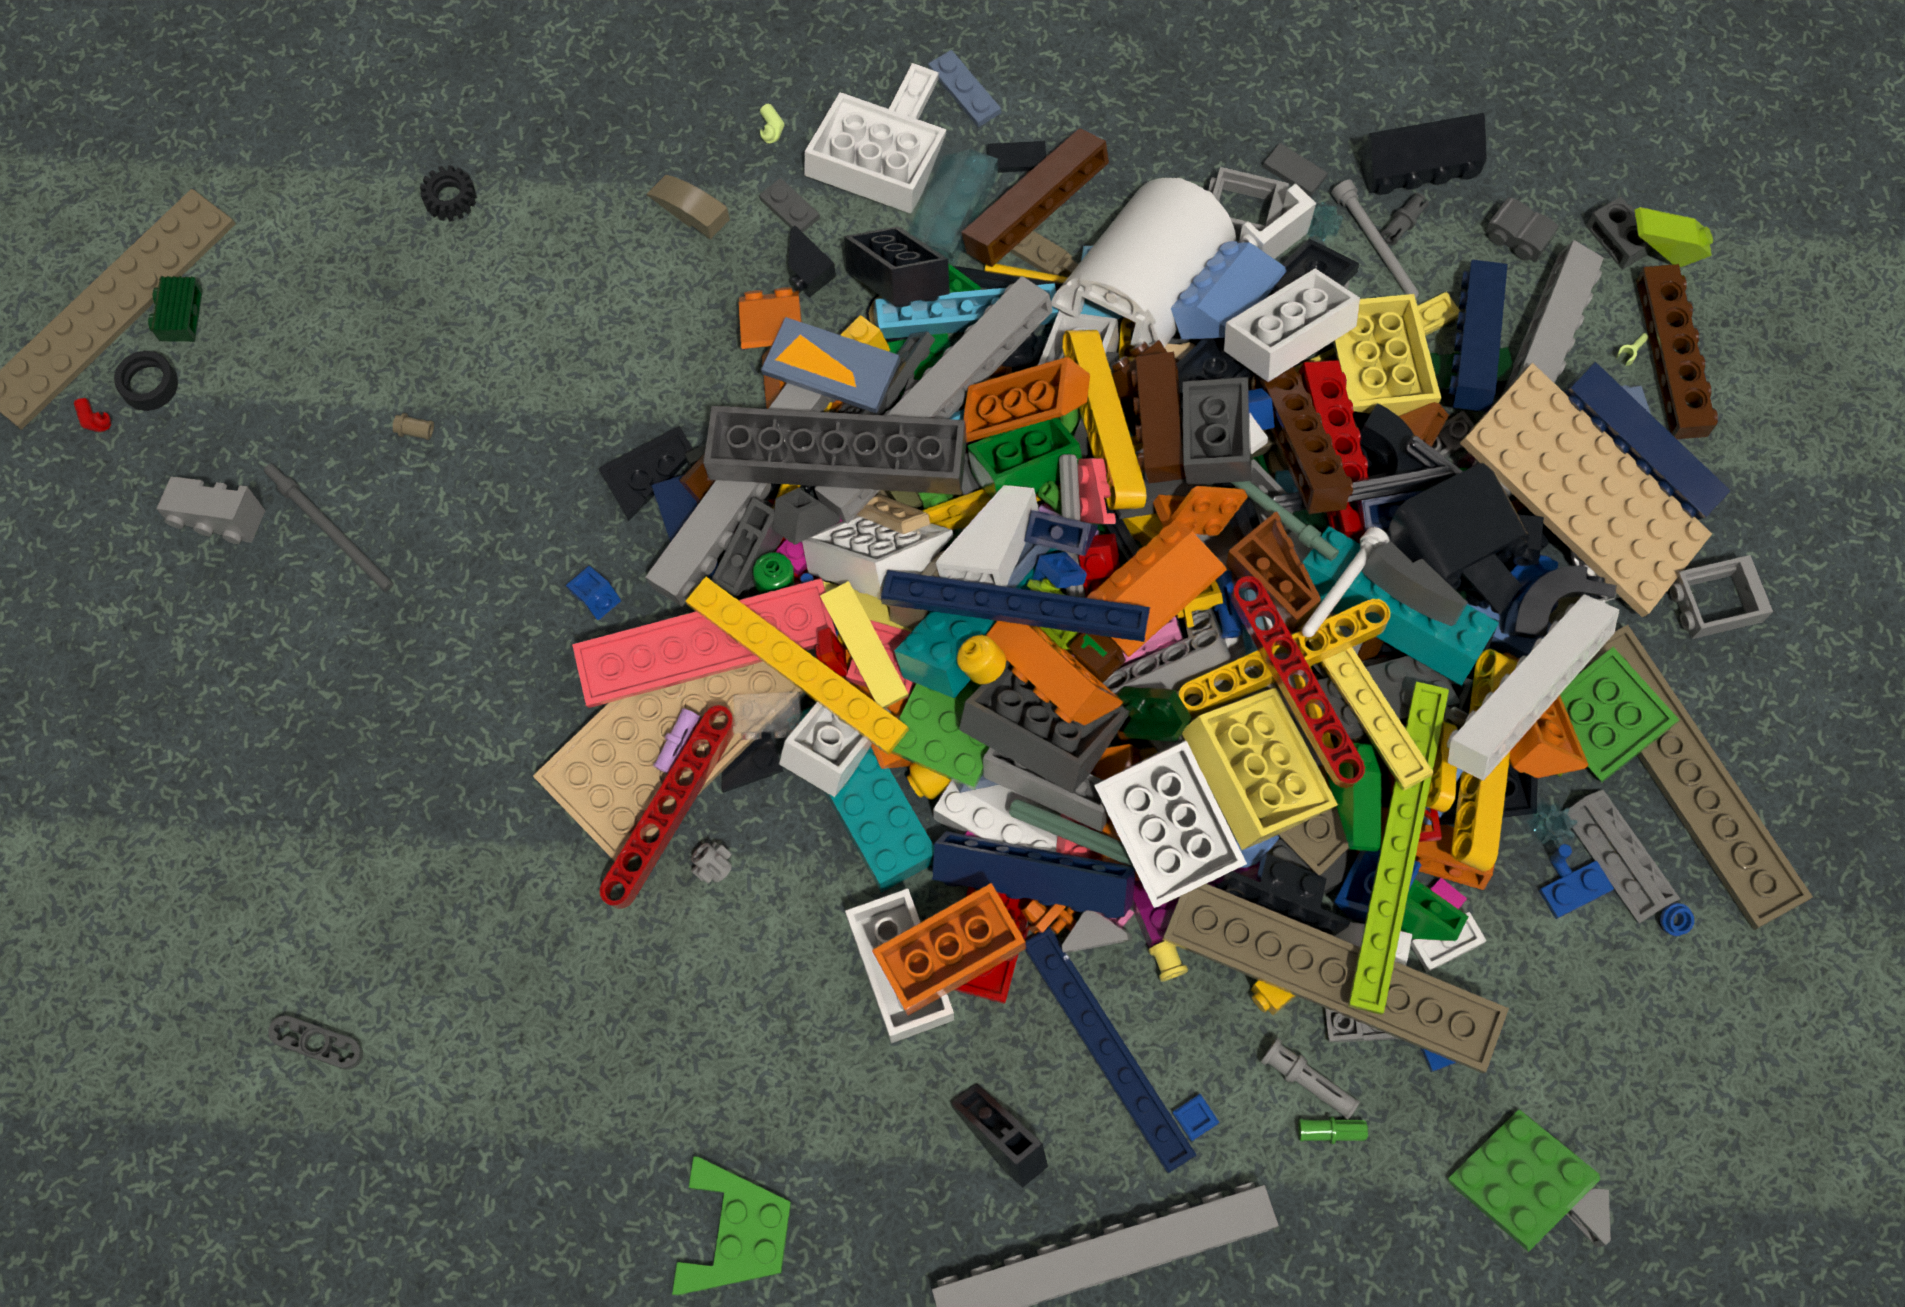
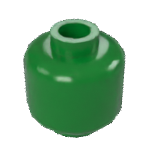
M769 552L758 558L753 567V580L756 589L761 594L793 586L794 567L791 561L785 555L778 552Z

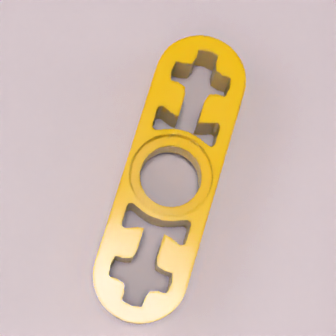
M1444 721L1442 723L1433 775L1426 802V807L1440 812L1448 811L1454 802L1457 767L1448 763L1450 749L1447 748L1448 739L1457 727Z

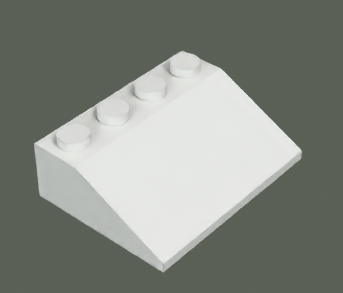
M840 92L805 150L804 175L912 213L924 191L945 138L946 129Z
M857 515L848 524L843 521L803 540L802 544L809 574L840 585L849 581L852 588L859 593H866L881 600L887 570L920 574L953 537V531L930 523L922 528L901 534Z
M1186 740L1168 747L1094 785L1154 908L1247 864Z
M953 780L949 783L933 809L934 820L959 834L965 835L969 831L979 838L1056 852L1058 836L1012 817L1009 814V809L1015 799H1019L1060 816L1061 813L1001 785L960 793Z

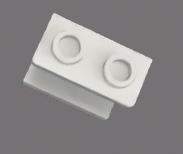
M1294 184L1286 192L1281 216L1262 231H1258L1247 221L1243 224L1239 243L1250 242L1275 259L1308 233L1316 202L1297 184Z

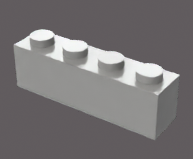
M989 748L983 757L984 778L1100 832H1102L1110 818L1094 786L1103 781L1100 778L1090 774L1072 794L992 748Z

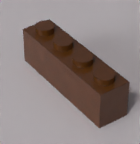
M1174 351L1136 357L1137 369L1131 370L1133 387L1139 390V397H1134L1135 415L1141 416V425H1136L1138 444H1143V453H1138L1141 472H1146L1149 484L1186 479L1179 376Z

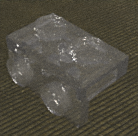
M799 691L733 695L735 717L733 734H741L742 740L761 739V733H774V738H788L801 722Z

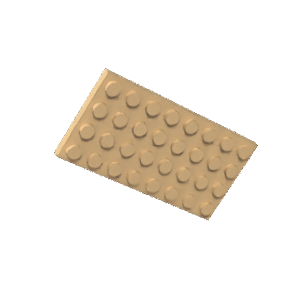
M1531 363L1460 442L1480 463L1483 462L1495 472L1498 480L1535 516L1544 517L1543 523L1599 577L1605 578V583L1617 585L1616 593L1641 617L1648 615L1677 579V573L1686 568L1712 535L1695 517L1692 519L1683 511L1681 504L1673 496L1669 497L1663 492L1658 482L1650 474L1647 476L1637 467L1636 461L1628 453L1623 454L1605 431L1601 433L1592 424L1591 418L1583 410L1579 412L1570 403L1568 396L1534 363Z
M760 662L610 702L540 768L533 777L615 861L668 775L653 767V764L666 743L664 739L666 734L671 733L682 712V708L696 713L702 719L709 708L721 705L730 710L737 721L735 735L699 792L700 794L803 691L766 663ZM717 717L714 720L713 728L716 730L725 728L728 724V717ZM708 743L700 745L697 748L696 756L698 758L708 756L711 751V745ZM691 771L683 773L679 779L680 786L690 785L693 782L694 773ZM670 799L663 804V814L669 815L676 810V800ZM657 827L651 828L646 832L645 840L647 843H650L659 834Z

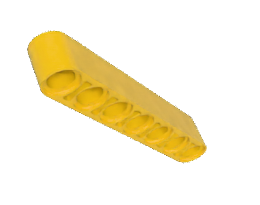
M1067 330L1064 332L1062 341L1064 357H1069L1090 374L1087 402L1081 405L1079 409L1093 457L1095 459H1104L1106 479L1111 493L1109 498H1105L1108 508L1110 510L1143 508L1146 503V487L1100 334L1097 330Z
M1370 599L1325 619L1312 637H1305L1302 634V630L1292 634V637L1310 667L1380 635L1385 630L1389 621L1390 609L1384 601ZM1375 612L1379 614L1382 621L1376 624L1371 623L1366 619L1365 614ZM1346 626L1351 630L1352 635L1341 637L1336 633L1335 628ZM1315 639L1321 643L1322 648L1312 651L1305 646V642ZM1281 645L1272 647L1274 657L1278 653L1289 655L1288 650ZM1259 650L1185 683L1179 690V697L1191 717L1196 718L1276 681ZM1254 666L1262 671V676L1255 679L1250 678L1245 674L1244 670ZM1219 680H1226L1230 682L1232 689L1228 692H1220L1215 688L1214 684ZM1192 693L1197 694L1202 698V702L1197 706H1190L1184 701L1185 696Z
M1487 649L1480 654L1475 665L1469 714L1473 710L1477 711L1482 706L1489 692L1494 693L1498 689L1502 678L1515 670L1517 661L1492 649ZM1510 752L1484 781L1465 771L1461 774L1452 841V856L1456 861L1480 871L1490 870L1497 860Z

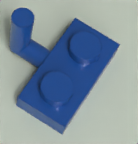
M1567 844L1561 845L1550 856V861L1561 879L1539 890L1555 919L1614 890L1597 860L1572 872L1565 861L1572 853L1571 847Z

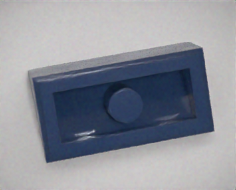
M1424 491L1357 500L1356 505L1364 531L1366 532L1371 527L1380 528L1381 530L1388 529L1397 509L1405 501Z
M1031 510L1024 542L1086 556L1097 532L1098 525Z

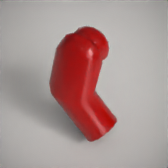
M86 398L74 401V408L81 427L99 433L110 428L111 417L108 413L104 411L102 415L99 412L93 413L90 402Z

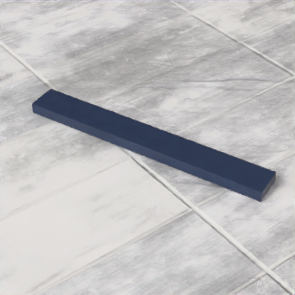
M887 570L881 595V603L885 605L1141 642L1145 641L1150 607L891 570Z
M1048 927L1043 933L1039 932L1026 940V949L1024 951L1166 1173H1171L1196 1156L1195 1151L1067 953L1062 951V945L1051 928Z

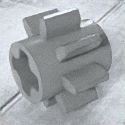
M714 842L711 846L709 843H704L692 855L691 861L696 866L691 872L707 884L711 880L720 882L729 874L732 868V864L727 860L732 853L722 844L719 845Z

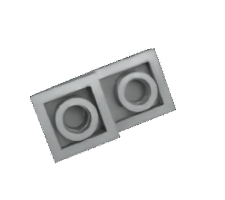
M1464 410L1444 423L1432 445V448L1444 457L1464 448L1460 442L1475 426Z
M1325 1008L1329 1042L1398 1039Z

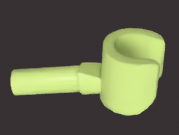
M1643 333L1632 345H1623L1619 349L1616 359H1618L1620 354L1628 353L1631 355V358L1625 366L1631 365L1637 356L1638 349L1649 339V336Z

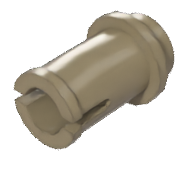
M407 413L396 415L393 421V432L398 433L399 437L408 435L430 440L434 430L433 421L408 417Z

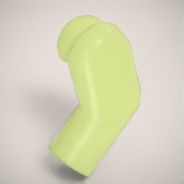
M765 104L760 109V114L767 124L764 125V131L760 129V136L766 143H774L780 138L784 122L771 104Z

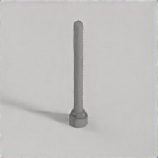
M1350 179L1341 182L1332 190L1331 194L1338 204L1342 203L1344 207L1347 206L1404 293L1406 295L1414 294L1416 299L1419 295L1417 288L1358 202V189Z

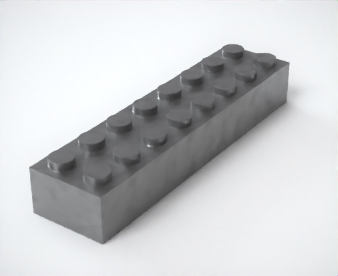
M712 406L703 464L710 480L961 495L967 442L965 420Z

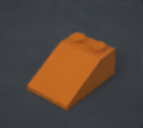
M791 287L775 289V294L763 295L761 290L745 292V297H739L742 349L772 346L785 317L802 322L799 291L793 292Z

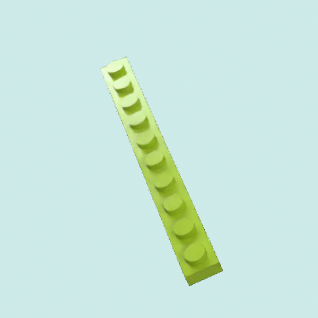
M1416 681L1405 729L1433 770L1449 689ZM1431 777L1405 791L1401 789L1396 779L1394 780L1348 1007L1380 1015L1384 1014Z

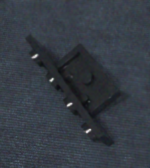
M1268 853L1261 858L1256 881L1231 871L1219 878L1215 884V887L1332 936H1336L1349 927L1350 920L1321 908L1327 878Z

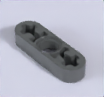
M290 1016L277 1017L269 1026V1038L279 1047L344 1070L353 1069L362 1061L363 1048L352 1038ZM290 1023L289 1028L301 1034L299 1041L290 1036H285L282 1041V1035L278 1033V1029L280 1027L285 1028ZM315 1034H322L325 1038L324 1047L318 1052H310L308 1049L309 1039ZM332 1045L341 1049H347L351 1045L350 1050L354 1052L353 1058H346L342 1062L343 1057L331 1051Z

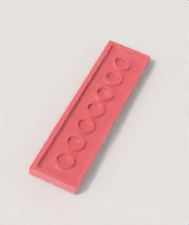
M822 578L738 600L804 650L813 649L819 645L818 631L830 627L837 637L834 622L820 595L826 593ZM698 612L572 644L584 699L588 708L763 662Z

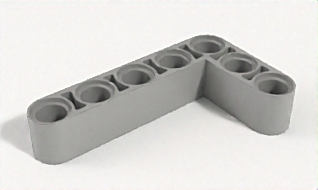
M1212 608L1192 611L1194 627L1187 628L1185 624L1188 638L1116 670L1104 684L1116 695H1118L1123 686L1173 689L1178 691L1185 683L1231 662V654Z

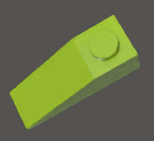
M1642 207L1634 209L1638 236L1672 264H1679L1680 267H1684L1712 256L1710 244L1713 243L1711 231L1708 227L1701 225L1696 219Z

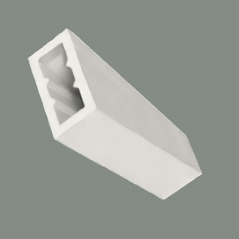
M1004 485L938 558L936 565L939 576L941 578L1007 587L1026 543L1024 539L1031 510L1039 511L1034 488Z

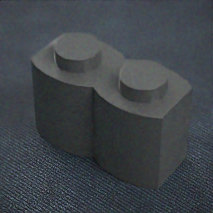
M1507 197L1489 222L1486 234L1489 235L1490 240L1494 244L1499 246L1506 245L1513 249L1520 259H1530L1533 262H1537L1555 237L1559 226L1547 216L1533 212L1524 203Z

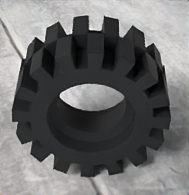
M448 165V170H444L443 166L438 167L440 171L438 173L431 170L429 172L431 178L425 176L423 178L424 184L420 185L421 198L427 211L434 218L438 216V219L444 221L445 217L448 218L449 222L454 221L453 216L456 215L459 220L464 218L462 213L465 211L469 214L471 212L470 206L475 207V199H477V194L467 172L464 173L459 167L455 171L451 165ZM446 187H455L460 190L459 194L451 200L443 201L438 199L440 191Z

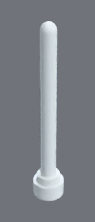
M1371 527L1361 537V550L1303 626L1302 634L1305 637H1312L1364 568L1372 551L1389 542V537L1383 530Z

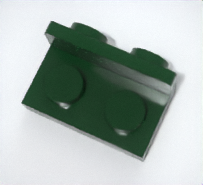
M1123 686L1117 695L1123 701L1122 704L1125 709L1129 710L1128 715L1131 717L1130 722L1123 730L1126 738L1175 742L1192 719L1177 692L1173 689Z

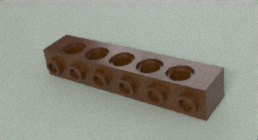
M1679 264L1643 267L1636 279L1670 433L1676 439L1708 437L1718 423V414L1716 409L1712 408L1710 399L1712 393L1711 384L1705 378V358L1700 354L1698 348L1699 333L1697 328H1694L1692 322V304L1690 301H1687L1685 292L1687 287L1686 278L1684 275H1681ZM1680 376L1685 377L1688 381L1683 380ZM1686 403L1693 405L1694 408L1689 407Z
M1293 366L1269 382L1254 373L1251 389L1262 388L1272 398L1274 428H1270L1308 513L1346 510L1348 498L1353 493L1352 479L1346 475L1340 455L1335 453L1331 436L1325 432L1322 426L1321 415L1316 413L1312 405L1311 395L1309 392H1306L1302 384L1300 372H1296Z

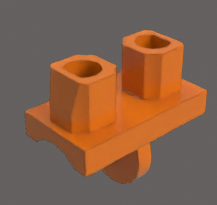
M1030 899L1020 910L1031 923L1029 930L1034 934L1037 932L1043 933L1055 919L1057 921L1051 926V930L1056 934L1064 927L1072 931L1077 923L1073 918L1077 911H1073L1069 907L1065 911L1064 908L1066 906L1055 904L1045 907L1043 904L1038 903L1037 900Z

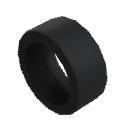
M144 350L132 353L122 360L116 368L114 383L115 388L128 405L137 410L150 411L159 409L169 403L176 394L178 378L176 372L164 356L157 352ZM148 367H157L163 372L160 384L149 393L134 394L130 390V381L138 371Z

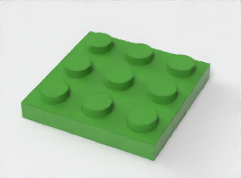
M1614 647L1577 675L1560 694L1589 764L1588 767L1602 783L1679 722L1678 717Z
M970 680L955 698H952L916 683L899 718L901 722L908 726L909 731L891 753L975 790L983 774V757L990 747L959 729L965 701L982 685Z
M1519 1109L1448 1180L1460 1194L1529 1252L1600 1181V1175Z

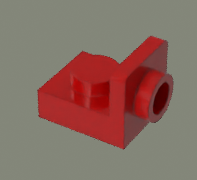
M831 628L818 631L819 645L816 646L817 655L815 658L839 676L848 675L845 649Z

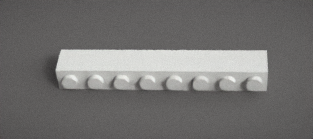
M1585 594L1576 604L1571 603L1566 609L1564 617L1560 621H1554L1548 634L1543 639L1539 638L1535 642L1531 653L1527 657L1522 656L1515 670L1502 678L1498 689L1494 693L1489 692L1482 706L1477 711L1473 710L1468 715L1465 725L1460 730L1456 729L1452 732L1447 742V748L1450 749L1448 763L1484 781L1615 633L1619 609Z

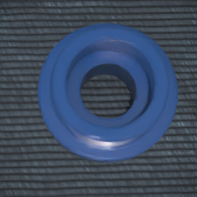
M1675 902L1664 908L1660 922L1666 933L1680 936L1688 933L1693 928L1694 916L1689 907ZM1677 915L1678 921L1674 924V918Z

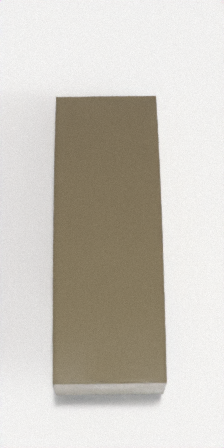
M665 175L647 193V196L689 228L693 226L709 239L730 220L728 208L701 189L673 176Z

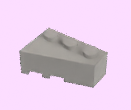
M170 477L157 506V510L165 518L166 524L178 529H182L184 525L193 527L195 532L208 537L212 533L222 535L223 539L233 544H240L241 540L252 543L265 509L247 486H239L238 490L234 491L227 490V485L224 483L216 482L215 487L212 488L203 486L204 482L201 480Z

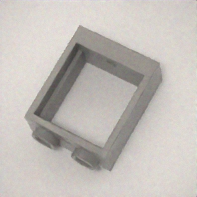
M1220 167L1218 177L1211 178L1208 191L1218 201H1220L1222 190L1272 201L1266 225L1251 223L1258 231H1262L1281 216L1289 183ZM1230 218L1234 226L1236 238L1240 239L1243 224L1247 221Z
M1751 555L1679 571L1677 579L1669 588L1672 600L1678 602L1682 612L1680 615L1682 627L1686 631L1689 630L1692 639L1762 623L1773 612ZM1732 576L1746 614L1704 623L1690 585Z

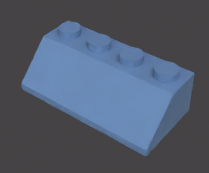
M1229 241L1224 243L1171 307L1181 339L1225 338L1226 322L1264 300L1286 273L1285 266L1250 242L1237 243L1236 241Z

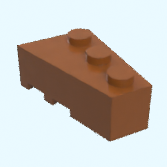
M1277 511L1228 551L1226 566L1238 579L1245 576H1253L1260 580L1292 634L1308 621L1320 605L1321 598L1304 564H1301L1294 550V544L1291 538H1288Z

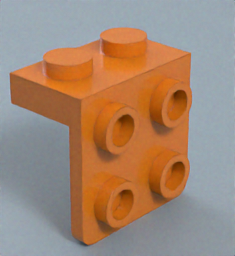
M1196 486L1191 489L1187 496L1158 495L1153 505L1163 528L1176 519L1195 534L1218 536L1247 499V494L1244 489Z

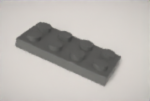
M1410 656L1365 667L1402 724L1407 722L1416 681L1449 689L1446 707L1458 708L1460 704L1447 677ZM1331 678L1317 680L1350 739L1367 735Z

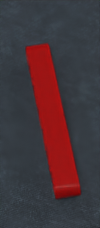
M1253 576L1240 578L1236 582L1231 594V601L1331 780L1335 785L1342 788L1354 786L1365 773V765L1263 584ZM1242 588L1252 589L1256 594V599L1252 601L1243 600L1239 595V590ZM1261 616L1267 617L1271 620L1273 626L1270 630H1261L1256 626L1255 619ZM1277 645L1285 647L1288 650L1289 657L1284 660L1275 658L1272 654V647ZM1293 674L1302 676L1305 680V687L1302 689L1293 688L1289 684L1288 677ZM1307 704L1318 705L1321 708L1322 717L1318 719L1310 718L1306 714L1305 706ZM1325 733L1334 734L1339 741L1338 747L1335 749L1327 748L1322 742V735ZM1344 762L1351 764L1356 771L1355 777L1352 779L1344 778L1339 772V765Z
M721 705L713 706L704 714L600 886V896L606 904L617 909H624L635 900L736 733V718L726 707ZM727 716L728 724L725 728L721 730L713 728L714 720L717 717ZM702 744H710V754L704 758H698L696 756L697 748ZM687 771L693 772V782L688 786H680V776ZM670 799L676 800V810L669 815L663 814V804ZM657 827L660 834L658 839L653 843H647L645 840L646 832L651 828ZM634 856H641L642 865L639 870L630 872L628 869L629 860ZM618 884H623L625 888L623 897L613 901L611 898L612 888Z

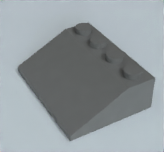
M1007 660L1006 667L998 679L989 684H983L965 701L959 730L1073 794L1090 775L1128 717L1129 710L1120 706L1085 726L1074 720L1069 724L1055 713L1057 706L1051 700L1049 703H1046L1032 691L1036 687L1029 680L1027 683L1023 682L1011 672L1014 666Z

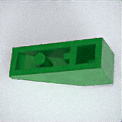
M1353 743L1365 765L1363 777L1354 786L1342 788L1335 785L1326 769L1325 772L1332 794L1338 804L1336 807L1349 849L1377 852L1381 849V772L1372 745ZM1344 762L1339 765V772L1344 778L1352 779L1355 777L1356 771L1351 764Z

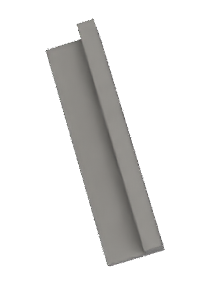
M1604 790L1584 797L1562 813L1594 860L1598 861L1610 883L1638 923L1643 922L1680 899Z

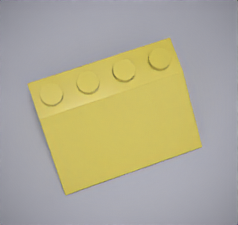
M1408 294L1360 299L1357 326L1333 341L1337 361L1339 360L1341 370L1346 375V390L1348 398L1353 403L1354 411L1370 414L1375 405L1379 403L1396 415L1401 416L1430 403H1439L1441 395L1415 295Z
M1276 687L1199 715L1186 726L1182 733L1242 850L1266 841L1338 805Z

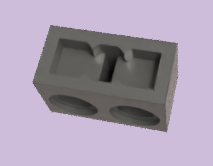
M1622 197L1593 212L1586 225L1587 229L1622 270L1650 254L1653 249L1652 246L1638 236L1635 210Z

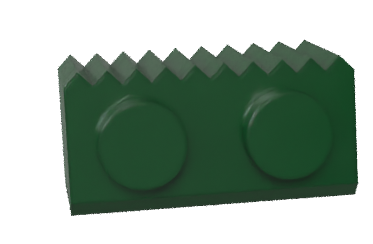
M161 276L158 287L153 289L152 296L155 310L154 313L149 315L148 325L150 331L155 334L159 341L195 342L203 289L195 277Z

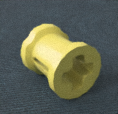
M1164 941L1148 950L1150 955L1154 956L1161 972L1159 975L1161 982L1188 972L1187 966L1181 963L1175 945Z

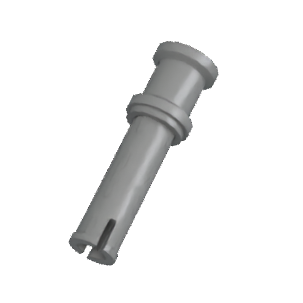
M1277 1037L1262 1058L1261 1063L1263 1065L1269 1064L1285 1076L1284 1080L1293 1083L1296 1081L1348 1120L1358 1107L1360 1101L1351 1097L1333 1082L1306 1064V1057L1302 1054L1299 1056L1283 1046L1281 1044L1282 1040Z

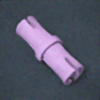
M682 708V712L671 733L666 734L664 738L666 743L653 764V767L666 774L670 772L689 741L698 721L701 719L699 715L685 708Z

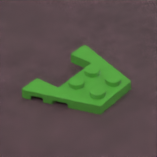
M693 1157L689 1188L724 1193L714 1265L706 1266L677 1262L672 1295L679 1296L781 1274L791 1202L700 1157Z

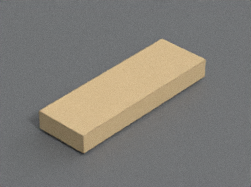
M880 494L875 495L857 514L862 518L901 534H906L930 524L929 515L926 512Z

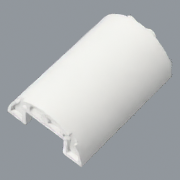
M1159 178L1149 181L1139 188L1055 293L1051 305L1077 318L1083 310L1086 298L1136 322L1131 345L1137 346L1144 341L1149 345L1160 340L1165 347L1178 330L1171 307L1180 298L1181 293L1190 286L1193 279L1205 268L1207 262L1220 250V247L1226 242L1236 241L1232 221L1214 195L1194 183L1182 178Z

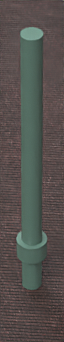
M1250 481L1230 482L1238 489H1244L1249 498L1271 515L1277 511L1281 518V523L1299 536L1298 540L1306 547H1313L1330 561L1336 558L1339 551L1320 537L1321 532L1312 525L1306 526Z

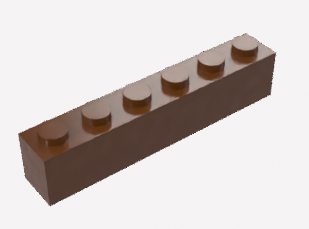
M1079 128L962 231L966 253L993 267L1109 163L1106 141Z

